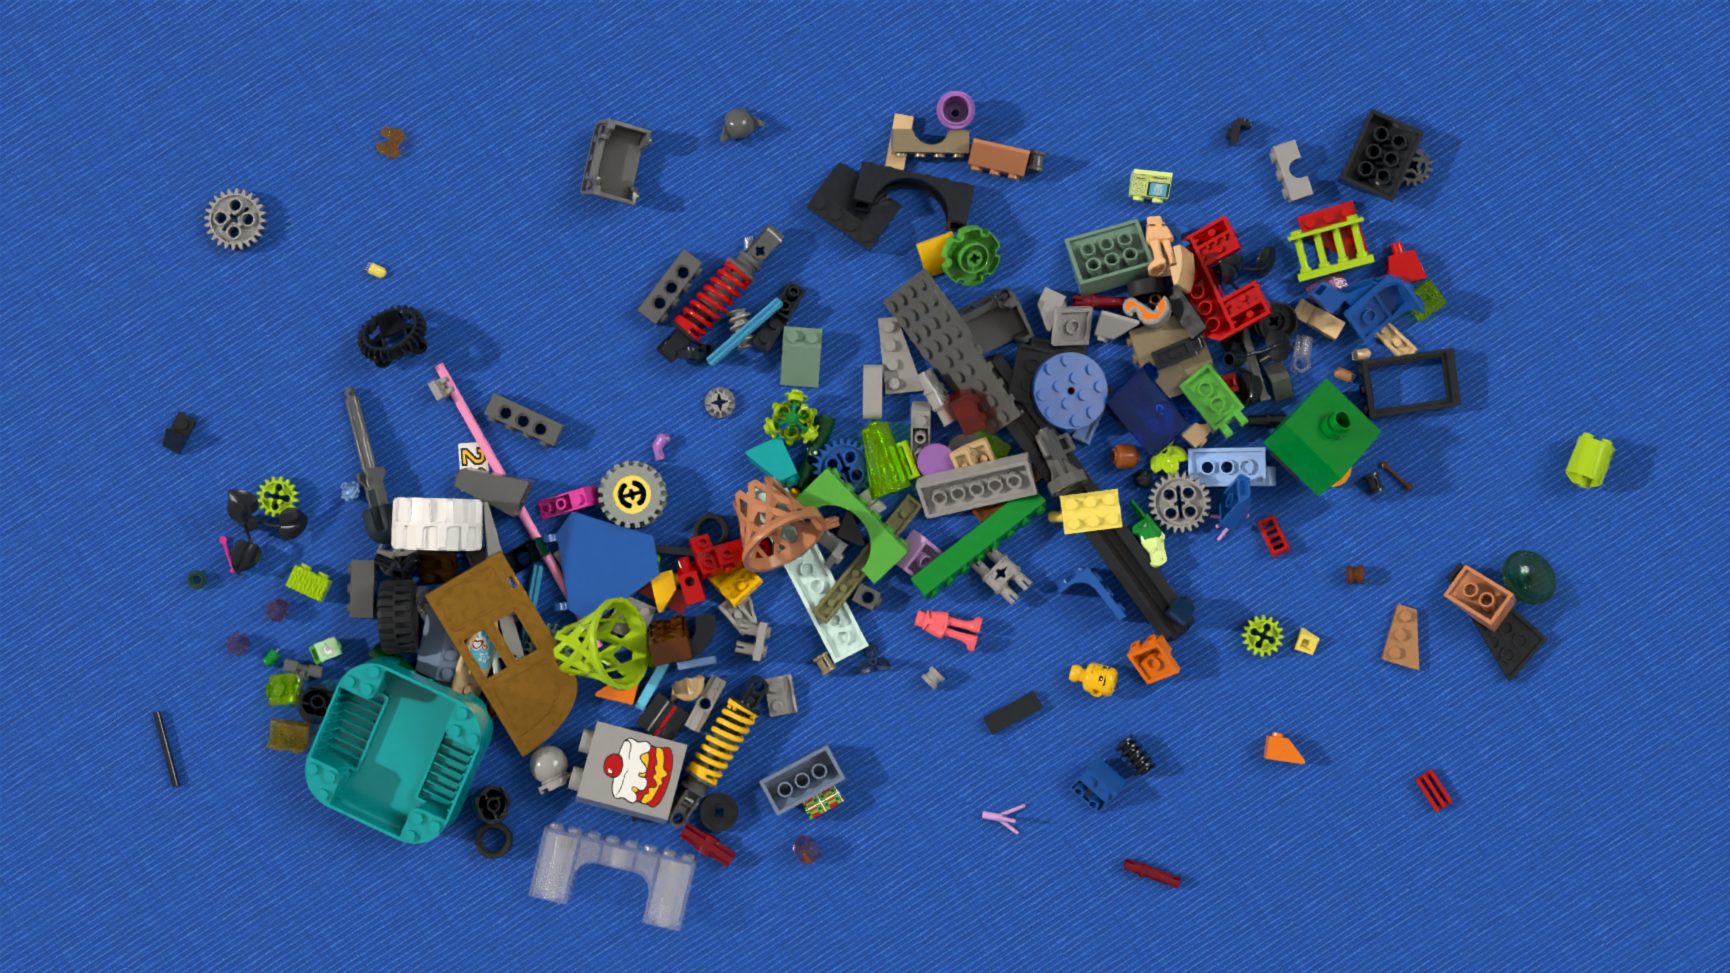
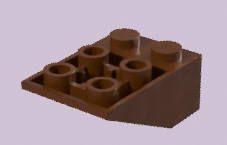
M676 615L668 620L658 619L649 624V649L654 667L692 658L686 616Z

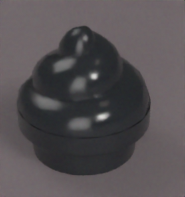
M1139 469L1132 475L1135 486L1146 489L1150 487L1151 474L1149 471Z

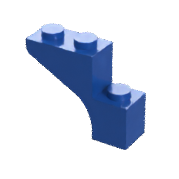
M1367 278L1344 288L1335 289L1331 284L1321 281L1310 293V296L1323 310L1333 314L1340 308L1342 303L1349 309L1379 282Z

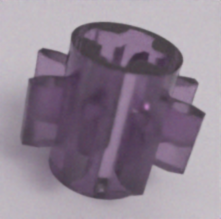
M274 597L265 606L268 609L265 614L272 621L281 622L283 618L286 619L290 614L287 611L290 606L281 598L276 599Z
M237 631L227 637L228 642L225 646L229 654L236 653L238 657L249 651L248 645L251 642L246 634L243 635Z

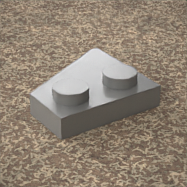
M750 595L737 607L732 606L727 600L718 606V609L738 632L740 628L748 629L740 627L741 621L751 624L758 623Z

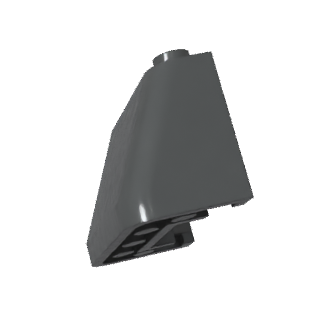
M613 119L598 120L593 130L581 184V194L634 206L639 199V192L634 187L640 155L641 151L651 144V130Z
M1009 287L999 289L957 310L974 335L971 337V340L975 346L980 344L984 350L981 355L1012 340L1026 343L1034 336L1017 296Z

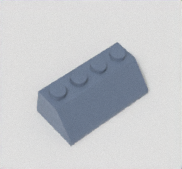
M429 604L415 671L435 680L452 682L460 653Z
M826 744L761 779L759 783L778 816L845 780V777L829 745Z

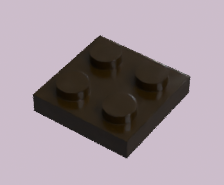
M418 550L417 553L421 559V562L418 564L420 583H446L459 575L457 551Z

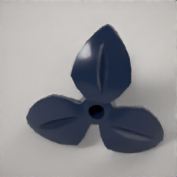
M872 642L868 643L869 646L865 648V654L870 660L861 661L858 673H870L873 665L879 671L891 669L890 662L886 658L876 659L879 653L877 646Z

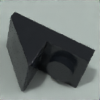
M178 412L171 428H166L162 446L181 454L198 420Z

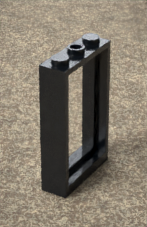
M1454 348L1362 360L1357 365L1358 377H1361L1362 382L1359 385L1360 395L1364 397L1362 412L1367 418L1461 405ZM1441 357L1446 399L1375 409L1370 367Z

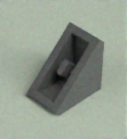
M1275 362L1263 366L1274 402L1294 397L1291 379L1283 363Z

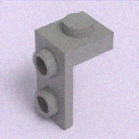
M828 530L824 532L818 543L832 552L824 565L831 569L834 563L838 565L844 558L843 551L848 546Z

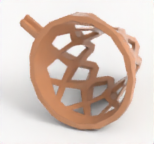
M771 476L764 477L765 485L756 479L749 482L748 494L739 490L735 494L736 500L732 501L739 519L743 545V566L746 570L753 573L774 570L805 554L819 541L826 530L840 526L839 517L832 516L824 519L816 506L806 507L802 505ZM755 488L766 493V503L755 498ZM777 502L784 503L790 512L778 509ZM760 513H766L764 523L760 520ZM808 518L811 522L807 523L801 520ZM783 526H794L798 539L791 543L782 538ZM766 537L773 540L772 556L769 557L759 547L760 542ZM780 544L786 546V548L779 552ZM757 551L763 558H755Z

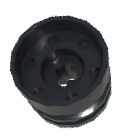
M1269 300L1272 314L1251 325V329L1255 335L1264 340L1274 330H1282L1291 338L1298 326L1296 312L1286 303ZM1270 317H1272L1273 324H1269L1271 322Z

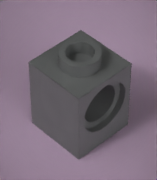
M860 583L852 601L873 610L874 607L878 609L883 598L879 597L881 593ZM865 592L873 594L874 600L871 603L863 601L862 596Z

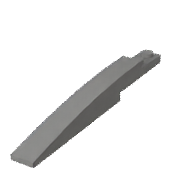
M485 501L482 503L483 532L487 559L495 553L502 551L489 504ZM509 577L507 580L512 587V583ZM514 611L498 620V626L502 637L518 661L524 657V652L513 615H516Z

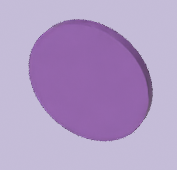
M940 443L924 447L917 459L920 473L925 476L954 469L955 467L949 456L952 450Z

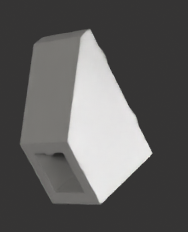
M1047 287L1044 288L1036 307L1044 329L1049 333L1053 329L1055 307H1066L1068 302L1064 301L1066 296Z

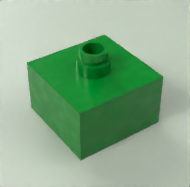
M1326 378L1295 406L1263 443L1319 497L1348 472L1382 432Z

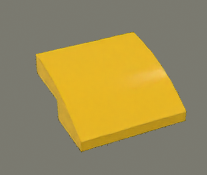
M952 231L916 244L923 268L928 271L931 277L944 272L941 264L945 261V258L941 256V252L946 240L950 236L954 237Z
M744 568L738 569L731 574L725 573L707 578L734 607H737L763 583L762 579L755 572L753 573Z

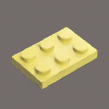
M1118 489L1060 496L1064 534L1122 527Z

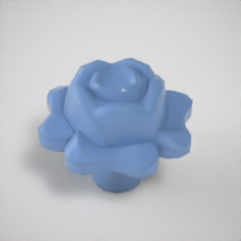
M356 481L348 484L346 482L342 483L341 498L347 502L357 499L360 493V484L356 483Z

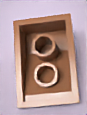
M1466 564L1443 595L1476 621L1494 632L1517 602L1513 593Z

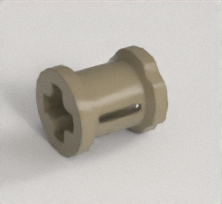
M828 651L813 659V662H816L822 670V676L837 667L828 657Z

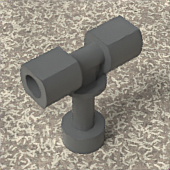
M285 659L283 671L293 672L294 677H297L294 695L289 696L288 703L297 705L298 698L303 691L305 679L309 680L310 676L322 678L324 666L314 664L308 666L300 664V661Z

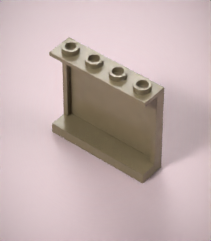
M1175 315L1170 316L1168 321L1159 328L1151 329L1142 326L1128 331V336L1125 337L1128 347H1132L1134 352L1132 355L1135 366H1139L1141 371L1138 373L1139 379L1142 384L1145 383L1147 388L1145 396L1148 402H1152V405L1183 394L1178 386L1208 362L1215 369L1204 336H1199L1205 348L1198 350V355L1162 370H1157L1150 353L1190 337Z

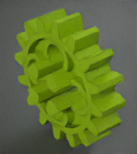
M273 476L272 481L266 479V485L259 486L262 489V492L256 493L261 496L258 499V502L262 503L259 508L266 509V515L272 512V517L276 518L277 514L280 515L284 509L296 508L293 504L294 502H299L295 498L299 492L294 491L296 485H290V479L284 482V477L280 476L277 480ZM279 484L283 486L282 490L280 491L277 489V486ZM270 492V494H279L280 496L289 495L290 501L286 502L276 498L267 499L266 493ZM276 503L279 505L277 510L273 508V505Z
M1261 615L1259 620L1257 616H1254V622L1248 620L1249 626H1243L1246 633L1241 634V636L1246 637V640L1242 643L1249 645L1246 648L1247 651L1253 649V655L1259 652L1260 657H1263L1264 652H1266L1268 656H1271V650L1278 651L1276 645L1282 646L1279 639L1284 638V636L1279 635V632L1283 628L1276 627L1279 623L1278 621L1272 623L1273 617H1269L1266 620L1265 615ZM1267 623L1270 628L1268 631H1265L1264 635L1274 637V642L1270 644L1267 639H1262L1261 647L1257 648L1255 643L1260 641L1261 637L1258 635L1253 636L1251 629L1255 628L1257 632L1263 633V626Z

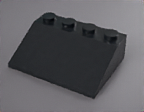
M1371 109L1366 115L1337 182L1354 190L1393 202L1424 132Z
M839 162L807 204V210L870 252L902 205L884 194L875 202L871 213L853 210V199L859 175Z

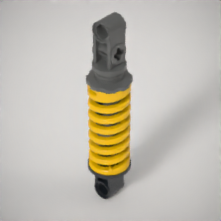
M751 676L738 697L730 694L726 707L729 709L733 708V710L722 709V713L728 718L726 720L721 717L716 719L717 723L722 725L721 729L716 726L711 727L714 735H706L705 739L709 743L708 745L704 743L700 745V748L704 750L702 754L699 752L695 753L698 761L694 759L685 768L689 775L681 783L683 787L672 803L668 818L673 827H683L698 806L701 797L705 798L707 789L709 787L714 789L717 787L716 778L723 776L720 769L728 768V763L725 760L730 761L733 759L731 751H738L739 746L737 743L744 741L742 734L750 732L747 725H754L755 718L761 716L762 713L757 709V706L768 690V683L761 676ZM761 681V687L754 689L755 682ZM677 813H680V819L677 821H673V816Z

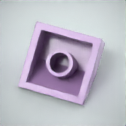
M913 529L905 540L909 545L907 547L909 551L896 565L913 577L944 552Z

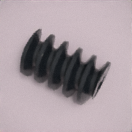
M1130 734L1118 744L1115 751L1122 750L1120 758L1127 757L1124 763H1132L1129 769H1136L1134 776H1142L1156 764H1150L1152 758H1145L1147 752H1140L1142 745L1135 746L1138 740L1136 738L1130 740L1133 734Z

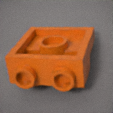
M1152 634L1146 641L1140 642V640H1137L1130 645L1127 657L1147 685L1177 674L1181 669L1170 654L1172 648L1163 635L1156 636Z

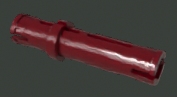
M1095 294L1090 296L1073 295L1072 302L1075 301V303H1072V305L1091 306L1093 309L1123 308L1124 301L1130 297L1096 296Z
M1126 858L1124 861L1123 870L1138 874L1141 878L1143 876L1176 889L1179 887L1180 876L1153 868L1145 862L1140 863Z

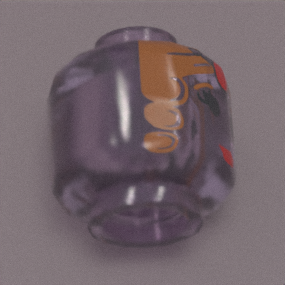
M810 835L798 837L793 844V852L803 864L813 863L820 856L821 849L816 840Z

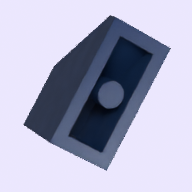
M1179 595L1166 610L1165 614L1179 626H1184L1196 609L1193 606L1195 602L1187 595L1184 597Z

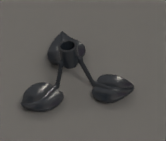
M1267 246L1261 250L1256 262L1257 267L1255 268L1243 267L1244 259L1242 255L1234 254L1219 260L1220 263L1216 268V275L1222 277L1225 284L1231 285L1235 290H1238L1240 288L1233 282L1238 278L1240 270L1258 271L1259 277L1266 276L1272 270L1276 259L1275 246Z
M1243 330L1221 342L1226 351L1223 357L1224 364L1227 367H1234L1235 370L1245 372L1237 379L1238 394L1244 407L1253 405L1260 398L1263 386L1258 375H1252L1250 370L1240 366L1246 362L1248 356L1269 352L1271 359L1275 362L1285 361L1290 353L1291 341L1289 335L1282 330H1274L1266 336L1265 342L1268 348L1249 353L1240 351V345L1244 342Z
M240 489L228 490V515L244 529L243 533L248 538V542L243 539L238 540L232 548L231 564L234 572L240 573L248 570L259 562L261 549L257 544L252 543V538L249 534V531H254L258 524L279 528L280 537L294 539L305 530L308 516L299 509L286 508L278 517L279 524L260 521L251 515L259 507L258 499L255 495Z

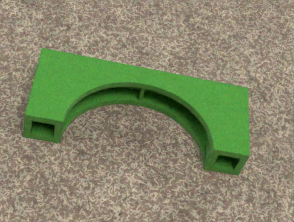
M828 467L796 500L806 507L816 506L818 508L826 505L843 507L854 513L863 522L870 537L871 551L867 563L861 570L875 584L909 551L907 548L909 545L902 537L898 538L894 534L895 530L890 524L887 523L885 525L880 520L882 516L875 509L871 510L867 506L868 502L863 496L860 495L858 497L853 492L855 488L848 481L845 483L840 478L842 475L836 468L833 467L831 469Z

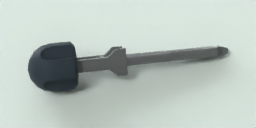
M349 387L344 393V396H347L345 403L363 472L356 475L358 482L365 489L369 509L362 513L364 526L368 536L374 542L390 544L393 503L389 504L383 483L386 475L384 467L376 466L359 397L355 395L356 390L353 387Z

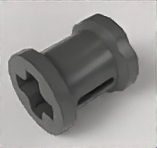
M1030 150V162L1026 170L1034 173H1043L1042 165L1046 153Z

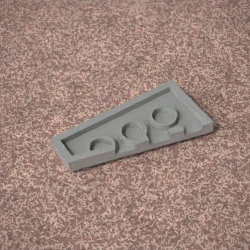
M896 317L878 318L885 394L924 391L916 378L918 373Z

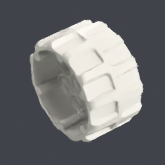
M394 498L391 545L394 549L481 550L483 540V503L479 499Z

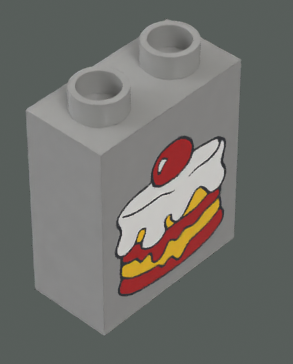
M597 721L594 731L583 730L578 751L587 753L588 756L584 768L573 767L568 789L578 791L575 800L577 802L665 825L669 818L688 745Z

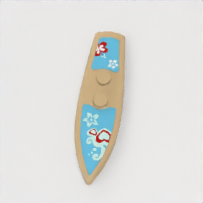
M496 621L495 625L499 630L498 621ZM483 629L469 637L465 644L487 678L492 667L496 648ZM460 655L451 690L464 695L471 692L479 697L482 689Z

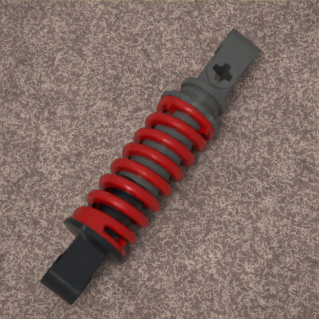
M769 223L745 251L741 250L737 258L728 257L724 263L725 267L717 271L719 278L711 277L710 282L712 286L709 284L703 286L706 293H697L696 296L700 302L692 299L690 306L693 310L688 307L683 309V313L687 318L677 315L674 320H671L675 329L661 342L656 351L672 363L677 359L678 350H684L690 342L698 346L701 338L700 335H707V331L702 326L705 325L710 329L714 327L709 318L711 317L719 321L721 317L718 313L720 311L722 313L727 312L726 303L732 306L734 304L732 297H741V293L738 290L740 288L747 290L748 286L755 282L752 276L753 273L761 269L760 264L782 242L784 236ZM756 247L761 248V254L757 253Z

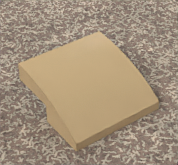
M1177 245L1173 247L1177 265L1170 267L1173 284L1186 294L1191 293L1195 276L1193 253L1182 245Z
M987 437L968 443L949 453L955 469L996 459Z

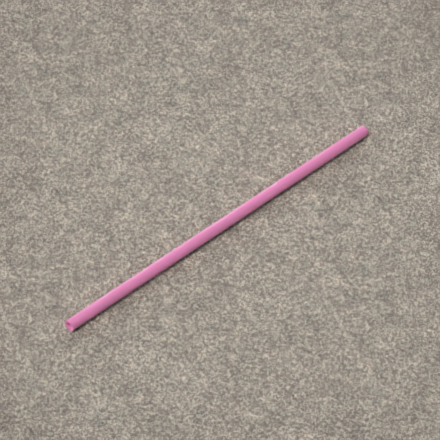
M443 363L437 365L435 369L440 378L447 376L449 378V381L445 383V387L447 389L454 387L455 390L450 395L492 470L495 473L506 474ZM524 506L519 517L532 539L542 537ZM535 543V545H536L538 551L540 552V554H541V556H542V553H541L540 549L538 548L537 544ZM549 554L543 560L567 600L563 574L552 554ZM575 614L577 620H581V618ZM598 640L597 645L598 648H600L601 646H603V644L600 640Z

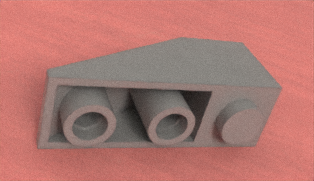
M912 401L911 451L916 463L921 450L930 445L932 407L928 401Z

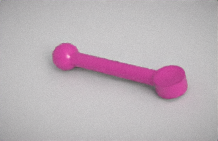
M221 536L219 541L224 546L231 567L230 572L236 574L231 564V555L227 546L228 539L225 536Z

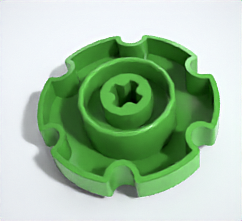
M968 225L958 229V234L955 237L950 236L942 248L941 256L945 258V261L941 264L943 271L952 281L957 283L960 280V283L964 286H974L984 282V276L987 274L991 276L998 267L1001 257L996 253L1000 248L999 241L988 229L985 228L982 231L978 225Z

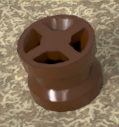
M1352 565L1346 566L1347 584H1352L1353 582L1358 584L1364 583L1363 565H1358L1357 567Z

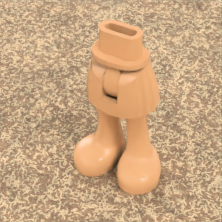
M1150 216L1147 218L1146 242L1152 248L1154 260L1148 266V273L1152 277L1162 275L1167 269L1168 275L1172 276L1170 267L1177 265L1171 246L1174 237L1166 223L1162 222L1161 216ZM1161 248H1164L1167 258V264L1165 258L1163 257Z

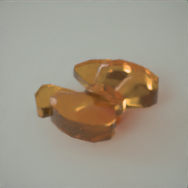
M389 126L385 127L380 131V134L389 139L388 143H377L376 149L380 154L383 153L389 158H398L401 155L398 148L399 143L406 139V135L400 129H390Z

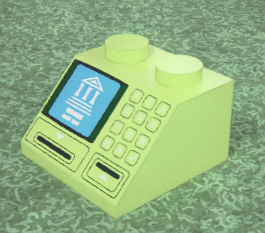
M1134 169L1130 177L1128 197L1133 198V201L1144 202V199L1152 200V203L1163 204V201H1167L1169 197L1173 173Z

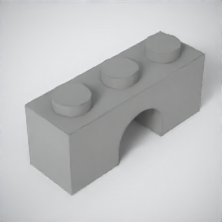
M1292 140L1272 147L1269 156L1272 164H1276L1277 171L1275 173L1278 181L1282 182L1284 199H1288V202L1292 203L1312 196L1314 193L1308 176L1296 178L1289 170L1290 164L1301 158L1296 141Z

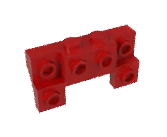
M708 534L690 538L689 543L701 580L725 573L731 574L738 569H745L742 562L743 545L741 539L713 546ZM766 537L760 542L759 547L769 557L772 556V548ZM757 551L755 558H763Z

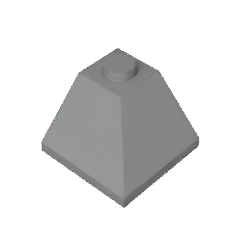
M1102 310L1099 314L1093 336L1097 337V341L1108 343V340L1113 341L1136 328L1140 321Z

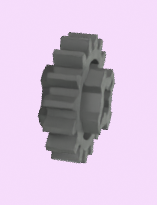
M1417 148L1414 154L1419 158L1413 157L1410 165L1414 164L1415 167L1408 168L1405 175L1411 176L1412 179L1404 177L1402 182H1405V187H1408L1410 183L1412 187H1416L1417 182L1422 185L1424 183L1423 179H1429L1427 173H1431L1433 169L1428 168V166L1433 164V162L1427 160L1430 154H1423L1424 148L1421 151H1418ZM1421 164H1423V172L1420 170Z

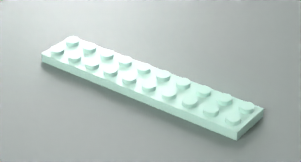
M755 488V498L766 503V493ZM777 502L778 509L790 512L784 503ZM760 513V520L763 523L765 522L766 513ZM783 526L781 537L793 543L798 539L795 527ZM780 544L779 552L786 548V546ZM815 544L805 554L784 566L833 662L836 663L869 645L846 601L827 624L812 613L814 608L836 583L830 569L824 565L825 560L817 544Z

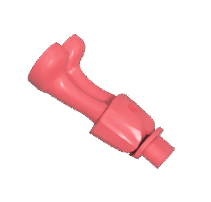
M918 610L914 625L922 627V630L937 638L942 639L945 636L962 641L966 644L968 651L974 652L978 636L950 629L948 626L966 629L979 634L983 618L976 617L974 620L966 621L949 616V612L927 610L926 613Z

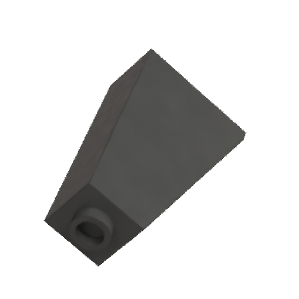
M469 467L459 470L454 478L456 480L455 487L484 502H488L489 505L513 517L520 515L535 482L528 478Z

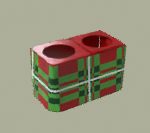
M836 785L802 802V805L811 820L845 801Z

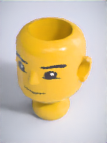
M1090 663L1086 669L1077 664L1072 665L1069 675L1070 681L1083 682V689L1094 697L1111 696L1115 690L1118 672L1115 668L1098 663Z

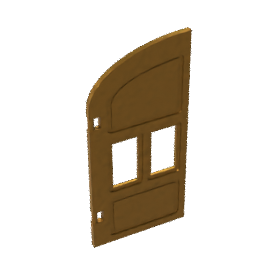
M499 551L425 594V597L522 757H524L544 743L564 722L574 705L578 684L575 675H569V673L560 670L556 662L558 659L554 657L553 649L557 646L556 641L502 551ZM509 577H511L514 583L516 584V586L513 588L507 580ZM514 611L537 648L518 661L495 625L496 621ZM483 629L507 666L489 678L485 677L464 640Z

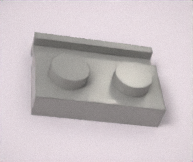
M791 674L766 678L765 680L768 683L766 696L770 717L798 712Z

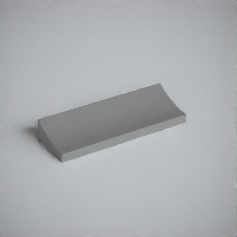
M1028 452L917 477L916 488L926 519L1038 494Z

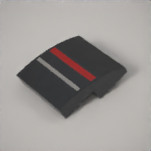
M658 692L636 724L653 736L672 741L689 718L690 713Z

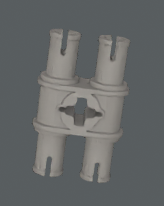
M933 368L916 376L924 390L923 396H926L928 403L933 408L932 411L938 414L944 427L960 418L952 404L953 399L950 398L948 391L943 386L944 383L939 382Z
M998 550L993 551V553L988 552L986 555L995 563L993 568L989 569L982 561L977 563L979 567L974 563L971 568L982 577V582L987 583L995 591V594L1002 595L1013 605L1015 601L1010 596L1016 601L1020 596L1008 586V582L1014 580L1024 591L1033 582L1021 572L1020 566H1016L1008 558V555H1002ZM1004 570H1006L1005 573H1004L1006 577H1005V578L1000 577V578L998 579V578H997V577H998L997 572H998V571L1003 572Z

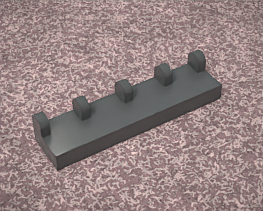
M1251 326L1243 329L1244 342L1240 345L1243 353L1253 352V346H1256V342L1251 341L1248 331L1251 330ZM1256 355L1248 356L1245 362L1246 368L1252 372V375L1260 377L1263 386L1262 394L1256 402L1272 399L1271 395H1267L1264 385L1267 379L1262 378Z

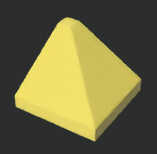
M1301 628L1294 649L1313 655L1319 638L1305 628Z

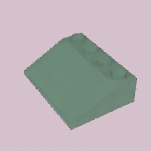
M1138 219L1064 239L1081 296H1088L1127 285V283L1152 277L1148 273V266L1153 261Z

